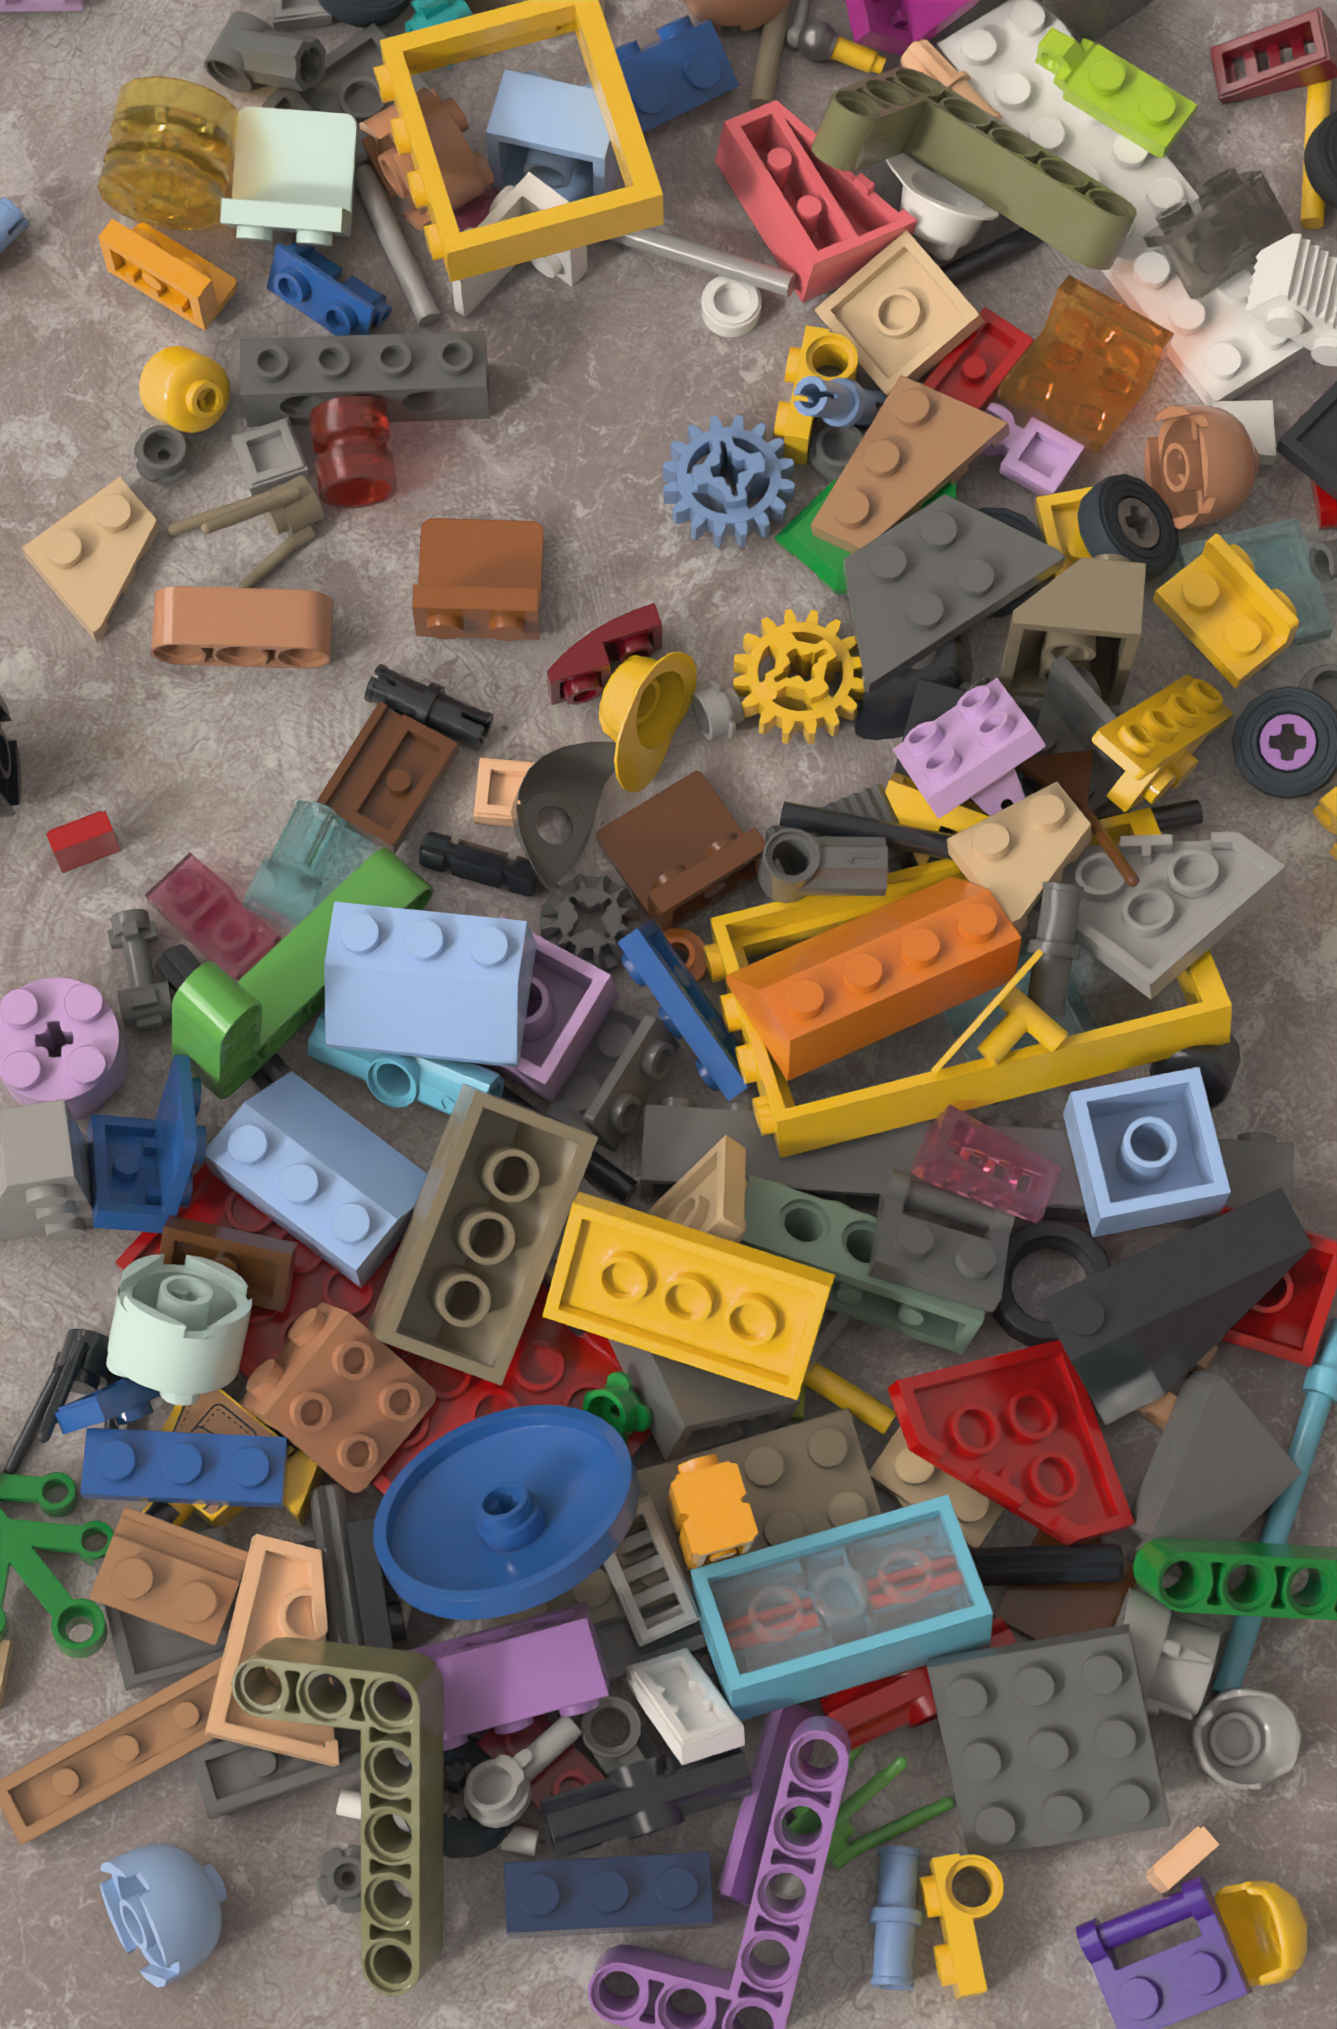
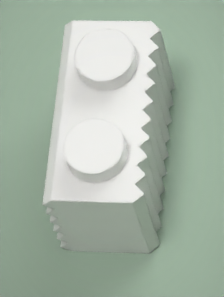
M1292 233L1262 249L1256 256L1258 262L1253 267L1256 271L1251 277L1254 281L1249 287L1251 290L1247 297L1249 302L1244 309L1265 322L1266 329L1271 334L1281 338H1291L1310 350L1311 356L1316 362L1326 366L1337 367V257H1330L1329 251H1320V246L1311 245V240L1302 239L1301 234Z

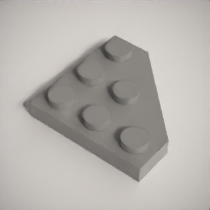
M1238 831L1211 832V840L1172 842V834L1120 836V844L1116 845L1139 877L1140 881L1136 887H1130L1101 845H1087L1078 859L1065 867L1062 874L1063 879L1060 883L1084 887L1080 900L1075 942L1149 999H1153L1286 882V866ZM1042 896L1032 908L1038 914L1041 908Z

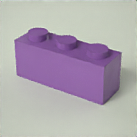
M588 1601L409 1650L428 1656L436 1663L442 1673L444 1684L443 1751L466 1743L469 1739L467 1734L489 1728H494L496 1734L516 1732L533 1724V1716L558 1709L561 1716L582 1714L596 1708L600 1704L599 1698L609 1696V1675ZM393 1682L398 1696L404 1701L412 1703L408 1690L400 1683Z

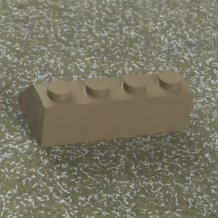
M463 1083L367 1329L374 1334L378 1341L502 1385L598 1137Z

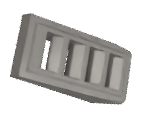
M645 1490L640 1491L638 1508L634 1517L635 1519L641 1516L645 1527L627 1534L617 1549L603 1563L639 1646L701 1620L699 1611L650 1495ZM650 1542L653 1543L656 1553L621 1568L617 1559L618 1556ZM664 1568L668 1578L637 1592H631L628 1585L629 1582ZM675 1593L679 1604L645 1619L642 1618L639 1611L640 1607Z

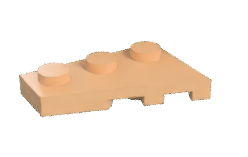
M255 1534L252 1537L204 1735L332 1767L340 1765L338 1740H335L334 1727L265 1719L250 1715L238 1705L233 1696L231 1686L233 1674L238 1666L274 1638L292 1637L326 1641L328 1624L321 1550L260 1534ZM265 1667L270 1681L276 1686L282 1687L278 1675L270 1668ZM329 1677V1680L333 1686L332 1677Z

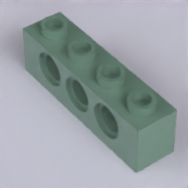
M751 1174L749 1175L745 1191L744 1219L747 1226L739 1244L835 1274L826 1309L835 1312L842 1311L853 1315L852 1317L961 1355L964 1353L982 1325L986 1310L868 1276L876 1217L853 1210L848 1205L838 1201H827L800 1192L777 1180H765Z

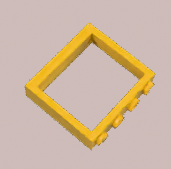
M527 0L380 40L383 65L373 67L379 86L380 97L383 103L394 101L398 118L390 119L394 142L399 156L411 155L415 170L407 172L406 176L413 203L416 209L427 207L432 222L430 225L423 226L427 247L433 261L443 258L450 283L664 224L663 192L599 0ZM575 32L626 187L459 232L410 76Z

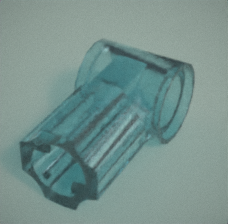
M298 799L271 856H265L261 861L247 890L242 908L293 930L311 913L323 885L320 879L343 836L347 821L340 818L333 809L321 803Z

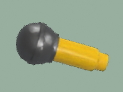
M813 20L802 27L798 35V47L801 54L812 62L829 61V59H832L865 73L874 72L881 74L887 59L878 55L876 50L840 37L839 33L824 20Z

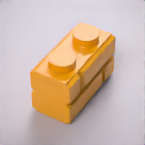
M717 1454L701 1456L678 1465L679 1474L675 1476V1480L671 1483L666 1505L674 1531L680 1532L678 1545L686 1570L691 1571L692 1569L749 1553L757 1538L758 1530L750 1504L743 1503L746 1491L738 1465L729 1461L719 1464Z

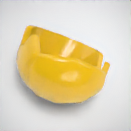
M1263 1880L1247 1881L1224 1886L1215 1893L1214 1898L1250 1986L1282 1983L1296 1975L1297 1969L1302 1967L1307 1953L1308 1923L1297 1898L1275 1882Z

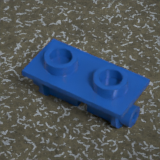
M280 242L276 245L267 289L326 328L333 335H369L372 323L377 327H381L387 321L392 311V307L385 303L386 296L383 293L376 292L353 275L343 284L338 282L337 280L341 278L343 269L317 252L312 245L303 244L301 246L296 242L291 243L288 247Z

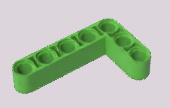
M388 848L377 850L238 982L213 961H207L190 974L176 992L172 1002V1057L174 1058L175 1054L189 1056L191 1075L200 1078L201 1083L220 1100L231 1096L325 1006L324 963L334 902L423 911L433 895V887Z

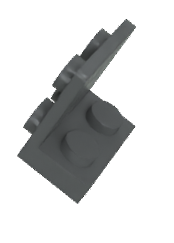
M1061 655L1051 664L1044 697L1032 705L1041 709L1036 731L1046 745L1045 748L1034 755L1093 750L1088 805L1097 816L1113 804L1106 795L1124 774L1125 770L1095 745L1091 738L1099 728L1122 714L1117 713L1114 715L1102 701L1099 685L1087 669L1083 666L1075 668L1066 656ZM1025 774L1023 775V779L1035 793L1045 788Z

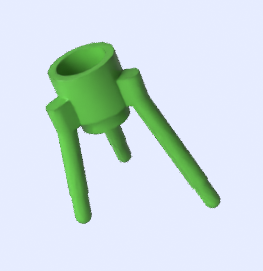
M866 1745L851 1751L848 1770ZM903 1756L897 1757L839 1805L825 1866L832 1862L839 1871L854 1857L951 1810L955 1806L954 1798L950 1796L944 1797L847 1843L846 1840L856 1832L847 1819L907 1767V1759ZM797 1806L791 1811L797 1819L788 1826L795 1832L808 1834L816 1831L822 1825L821 1818L817 1812L807 1806Z

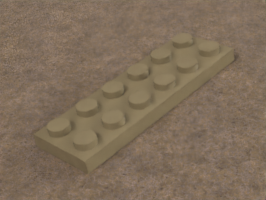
M849 1408L637 1470L640 1491L645 1490L650 1495L691 1595V1571H687L678 1545L680 1532L674 1531L666 1505L671 1483L675 1480V1476L679 1474L677 1466L686 1461L705 1455L717 1454L719 1464L729 1461L738 1465L746 1491L743 1503L750 1504L758 1530L757 1538L750 1552L882 1514ZM641 1516L633 1520L627 1534L645 1527ZM650 1542L618 1556L617 1559L622 1568L656 1553L653 1543ZM602 1564L582 1582L554 1599L518 1613L495 1617L494 1620L496 1626L587 1601L594 1626L625 1617V1613ZM661 1568L629 1582L628 1585L631 1592L634 1593L668 1577L664 1568ZM672 1593L640 1607L639 1611L642 1612L678 1600L675 1593Z

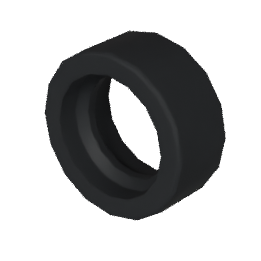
M1043 1220L1022 1226L1009 1236L1002 1299L992 1314L1009 1337L1028 1347L1060 1339L1051 1322L1039 1321L1027 1315L1016 1303L1011 1288L1012 1275L1020 1260L1030 1252L1048 1248L1062 1250L1073 1256L1084 1268L1087 1278L1111 1266L1106 1251L1090 1233L1069 1222Z

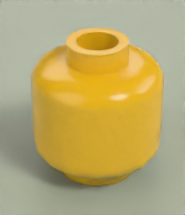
M177 345L163 348L150 358L141 374L139 393L145 410L156 420L179 431L196 433L205 431L216 424L226 411L230 399V381L224 368L213 358L194 349Z

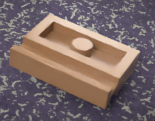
M124 1506L89 1599L216 1645L242 1577L248 1552Z

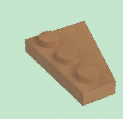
M900 375L811 523L813 536L847 552H856L921 510V506L948 482L953 485L969 471V463L990 445L995 448L1010 435L1008 422Z

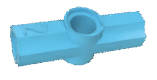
M325 1010L318 1016L314 1030L308 1040L307 1056L312 1057L314 1061L366 1081L374 1097L390 1107H407L413 1101L451 1115L463 1083L498 1097H502L505 1079L500 1077V1074L470 1062L329 1048L326 1045Z

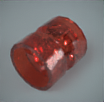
M346 396L325 401L313 408L309 414L313 450L319 456L315 461L320 500L329 506L354 509L376 505L393 497L398 489L393 452L387 449L386 445L391 437L387 406L382 401L368 396Z

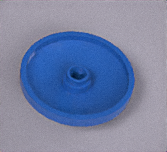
M530 1405L494 1412L446 1433L416 1455L396 1476L382 1498L376 1514L373 1531L375 1552L392 1588L403 1600L423 1612L439 1617L461 1620L488 1619L518 1613L536 1607L567 1592L596 1571L611 1556L626 1536L638 1508L640 1496L638 1473L625 1441L608 1422L592 1413L560 1405Z

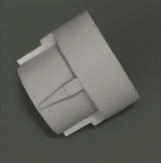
M1129 1588L1115 1626L1130 1625L1148 1714L1157 1716L1160 1711L1192 1720V1716L1198 1713L1207 1690L1218 1651L1221 1632L1216 1630V1623L1185 1612L1171 1610L1149 1594Z

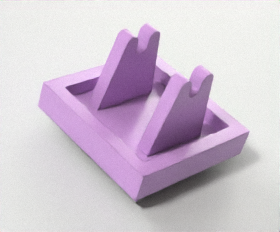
M996 678L986 686H977L966 692L959 699L955 707L934 721L924 722L913 728L906 735L904 741L892 750L935 815L940 819L969 798L989 816L1003 810L1001 803L1005 799H1010L1015 804L1026 798L1015 767L1045 748L1046 745L999 679Z

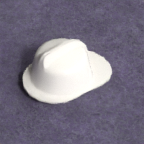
M906 153L886 159L893 173L903 184L899 212L904 208L918 220L913 233L915 240L921 247L939 260H950L958 248L967 246L973 240L984 220L998 218L999 212Z

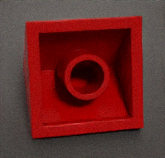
M1224 1205L1218 1217L1236 1208ZM1304 1229L1313 1248L1221 1340L1311 1367L1337 1289V1239Z

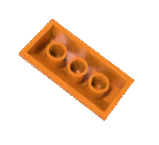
M951 876L726 975V983L786 1080L789 1081L1006 984L1016 973L1022 938L988 888Z

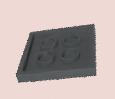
M1129 1624L928 1659L927 1670L968 1855H995L1170 1826L1169 1807Z

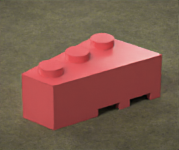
M775 100L724 121L715 162L780 268L796 273L797 279L794 290L803 303L841 287L905 230L913 236L918 220L904 208L897 212L873 191L875 184L862 172L855 176L850 171L831 167L818 159L811 149L816 133Z

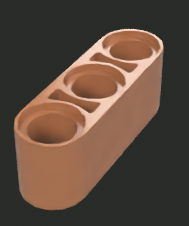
M195 586L161 588L155 593L151 655L159 661L177 665L301 669L322 667L327 665L331 659L334 601L324 593L311 590Z

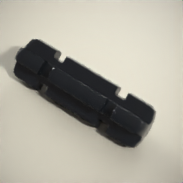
M434 831L427 832L422 840L418 855L419 864L422 867L439 872L449 868L452 870L451 875L498 889H500L502 884L509 886V892L526 897L533 896L538 888L540 879L528 858L517 856L515 860H511L508 858L509 853L462 839L458 844L451 842V836Z

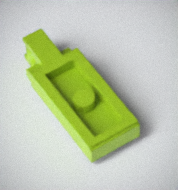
M1051 27L1038 44L1035 63L1055 75L1053 83L1063 91L1062 99L1159 159H1163L1196 114L1198 104L1098 43L1095 45L1093 41L1084 38L1079 44L1076 39Z

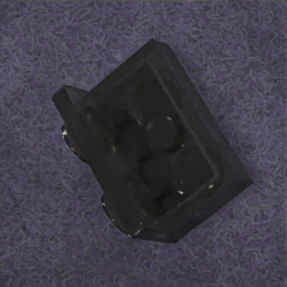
M1229 168L1218 173L1203 184L1202 187L1206 192L1190 204L1187 200H1183L1162 211L1155 218L1158 226L1143 236L1148 248H1163L1190 299L1203 298L1256 261V256L1262 249L1295 233L1261 170L1237 173L1235 168Z

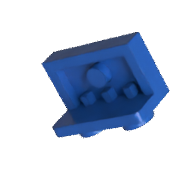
M685 15L656 29L660 40L640 49L637 40H633L615 48L643 133L739 87L711 19L692 24L689 15Z

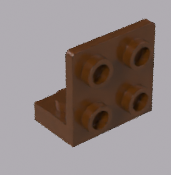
M700 771L692 772L596 832L597 843L649 919L653 918L662 933L668 929L678 928L757 879L766 844L756 827L745 834L742 832Z

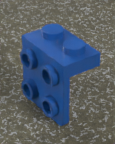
M174 1055L155 1119L91 1114L86 1133L93 1228L163 1233V1226L169 1216H177L179 1208L187 1209L189 1207L193 1184L191 1168L193 1164H202L206 1150V1128L203 1125H196V1116L201 1104L202 1084L200 1078L192 1077L189 1056Z

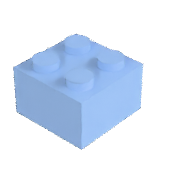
M505 69L486 131L488 163L494 176V183L490 184L491 192L499 193L508 185L515 187L528 172L532 173L569 202L614 191L620 168L592 84L578 86L553 80L548 75L538 71L520 73Z
M1200 1067L1070 1092L1063 1116L1092 1237L1221 1212L1231 1191Z

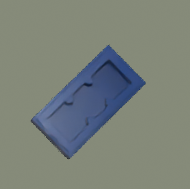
M125 1377L59 1407V1411L55 1415L63 1435L105 1422L111 1418H114L116 1426H121L153 1413L154 1410L150 1400L161 1395L160 1391L145 1387Z

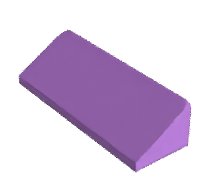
M798 1704L767 1713L750 1773L754 1794L743 1798L717 1890L720 1900L750 1908L790 1739L795 1728L801 1722L817 1716ZM815 1739L807 1741L800 1748L801 1755L808 1764ZM791 1808L784 1815L787 1825H790L793 1821L794 1814L791 1811L794 1808ZM774 1875L768 1881V1884L772 1892L774 1889L777 1875Z

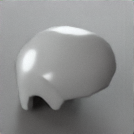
M1234 1687L1217 1694L1204 1704L1195 1716L1196 1722L1192 1726L1191 1733L1193 1751L1200 1769L1221 1786L1241 1790H1260L1282 1774L1292 1771L1297 1763L1303 1735L1294 1710L1275 1693L1254 1687Z

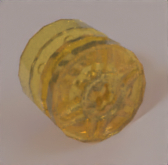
M151 76L135 78L122 85L116 98L109 130L113 140L108 143L103 157L104 165L97 185L102 200L117 213L135 222H144L156 228L191 231L205 229L218 223L221 216V200L225 198L224 193L230 179L227 167L230 166L235 156L239 118L237 108L217 92L203 85L180 78Z

